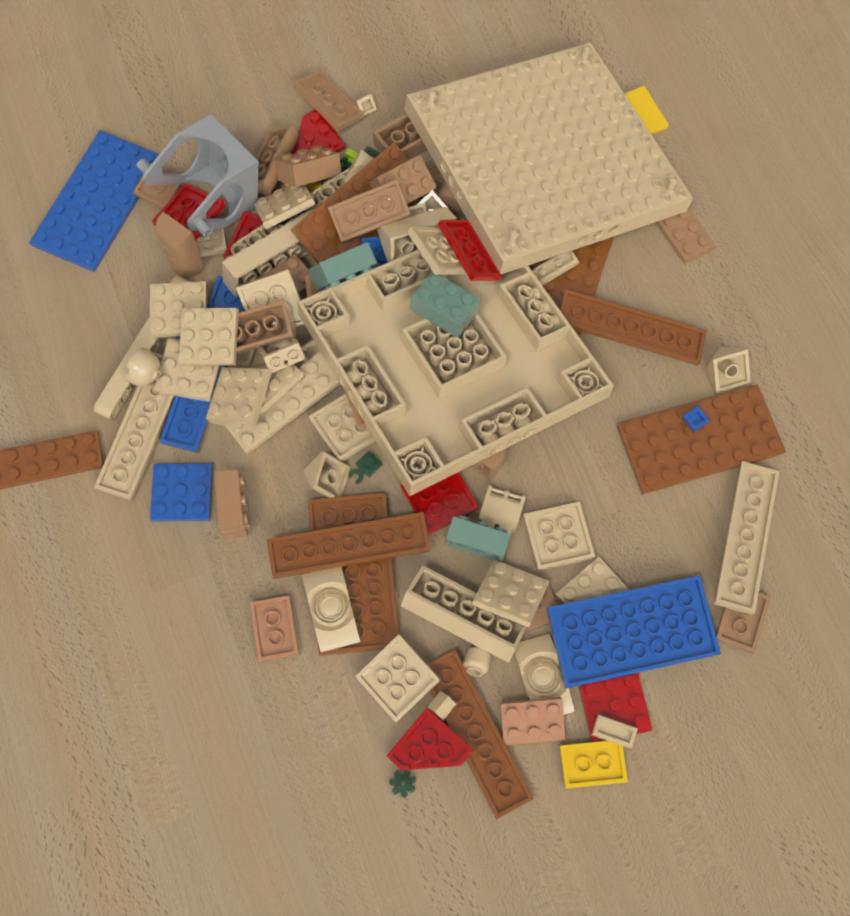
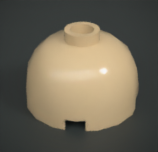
M141 347L142 351L136 350L126 367L130 369L129 374L125 373V380L139 387L148 386L155 380L157 381L162 373L160 370V360L157 355L144 347Z

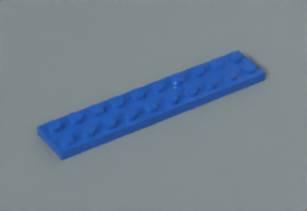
M217 276L207 308H237L239 313L245 311L240 297L236 298L223 283V277ZM220 365V369H219V372H218L216 384H217V381H218V378H219V375H220V372H221L222 367H226V368H227V365ZM175 396L160 443L198 453L208 424L206 416L211 402Z

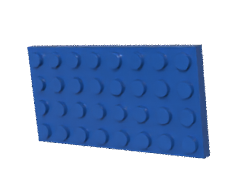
M99 130L31 238L30 245L95 272L139 199L138 196L133 194L134 189L143 176V173L136 166L137 162L141 159H146L149 164H152L159 154Z
M700 576L546 608L565 688L721 654Z

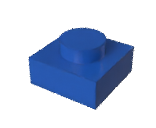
M699 406L682 417V420L693 433L710 421Z

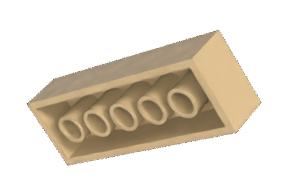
M311 211L304 212L299 218L287 222L285 226L278 230H273L268 236L258 239L251 246L244 247L239 253L227 257L222 262L223 283L236 298L239 297L236 290L237 286L259 279L294 254L299 259L309 255L290 229Z
M422 565L407 589L401 607L509 663L527 627L473 606V600L477 593Z

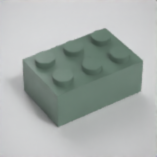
M367 242L322 261L307 271L316 290L318 291L322 288L326 290L372 270L371 266L377 264Z
M431 272L411 296L410 310L458 338L478 313L481 299L443 276L435 275V273Z
M458 515V517L452 518L446 537V546L486 559L502 562L511 534H508L507 530L496 527V529H492L484 522L477 521V523L469 521V518Z

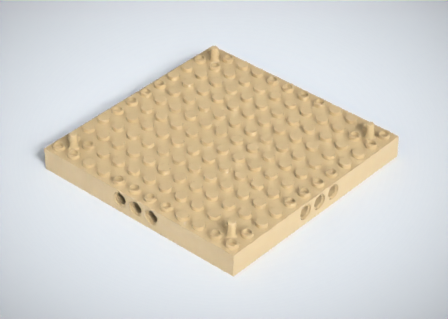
M591 42L411 93L406 97L405 111L501 275L687 212L693 200L692 195Z
M419 249L298 302V315L409 496L610 396L614 385L528 266L502 274L499 281H470L468 275H441L481 299L478 313L458 338L410 310L411 296L432 272L427 261L421 256Z

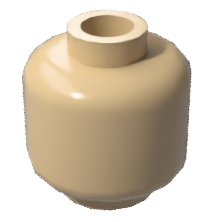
M477 646L468 648L463 661L466 672L474 677L486 674L490 667L491 654Z

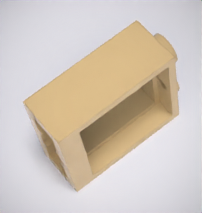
M295 337L256 348L265 367L272 373L305 359L299 342Z

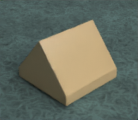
M371 93L355 101V105L364 113V116L377 110Z
M440 691L427 708L441 720H444L456 704L448 695Z

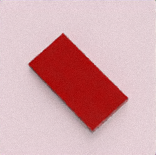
M440 220L437 225L470 281H499L502 276L468 220Z

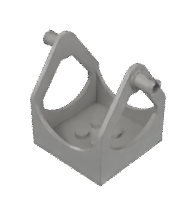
M212 114L177 133L151 165L146 159H141L136 164L137 168L144 174L142 179L147 185H180L184 182H200L214 188L191 215L186 224L189 230H198L204 238L209 237L213 229L225 228L240 219L244 211L251 212L256 209L254 203L257 202L259 161ZM187 138L196 140L198 147L197 155L188 171L183 174L162 173V166L182 141ZM222 194L228 204V217L206 219V212Z

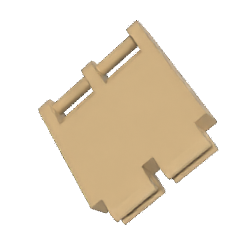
M489 485L478 521L488 524V527L492 529L495 526L507 530L508 534H511L512 531L516 532L526 495H516L510 493V490L503 491L493 488V485ZM491 491L496 492V493H499V494H503L504 497H503V496H500V495H497V494H493V493H491ZM508 496H509V497L516 498V499H519V500H521V501H517V500L510 499V498H508Z

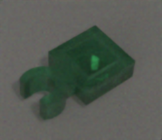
M368 451L356 462L358 469L351 470L348 474L349 478H352L353 475H358L359 478L355 482L359 485L362 483L364 475L370 478L383 466V463L371 451Z

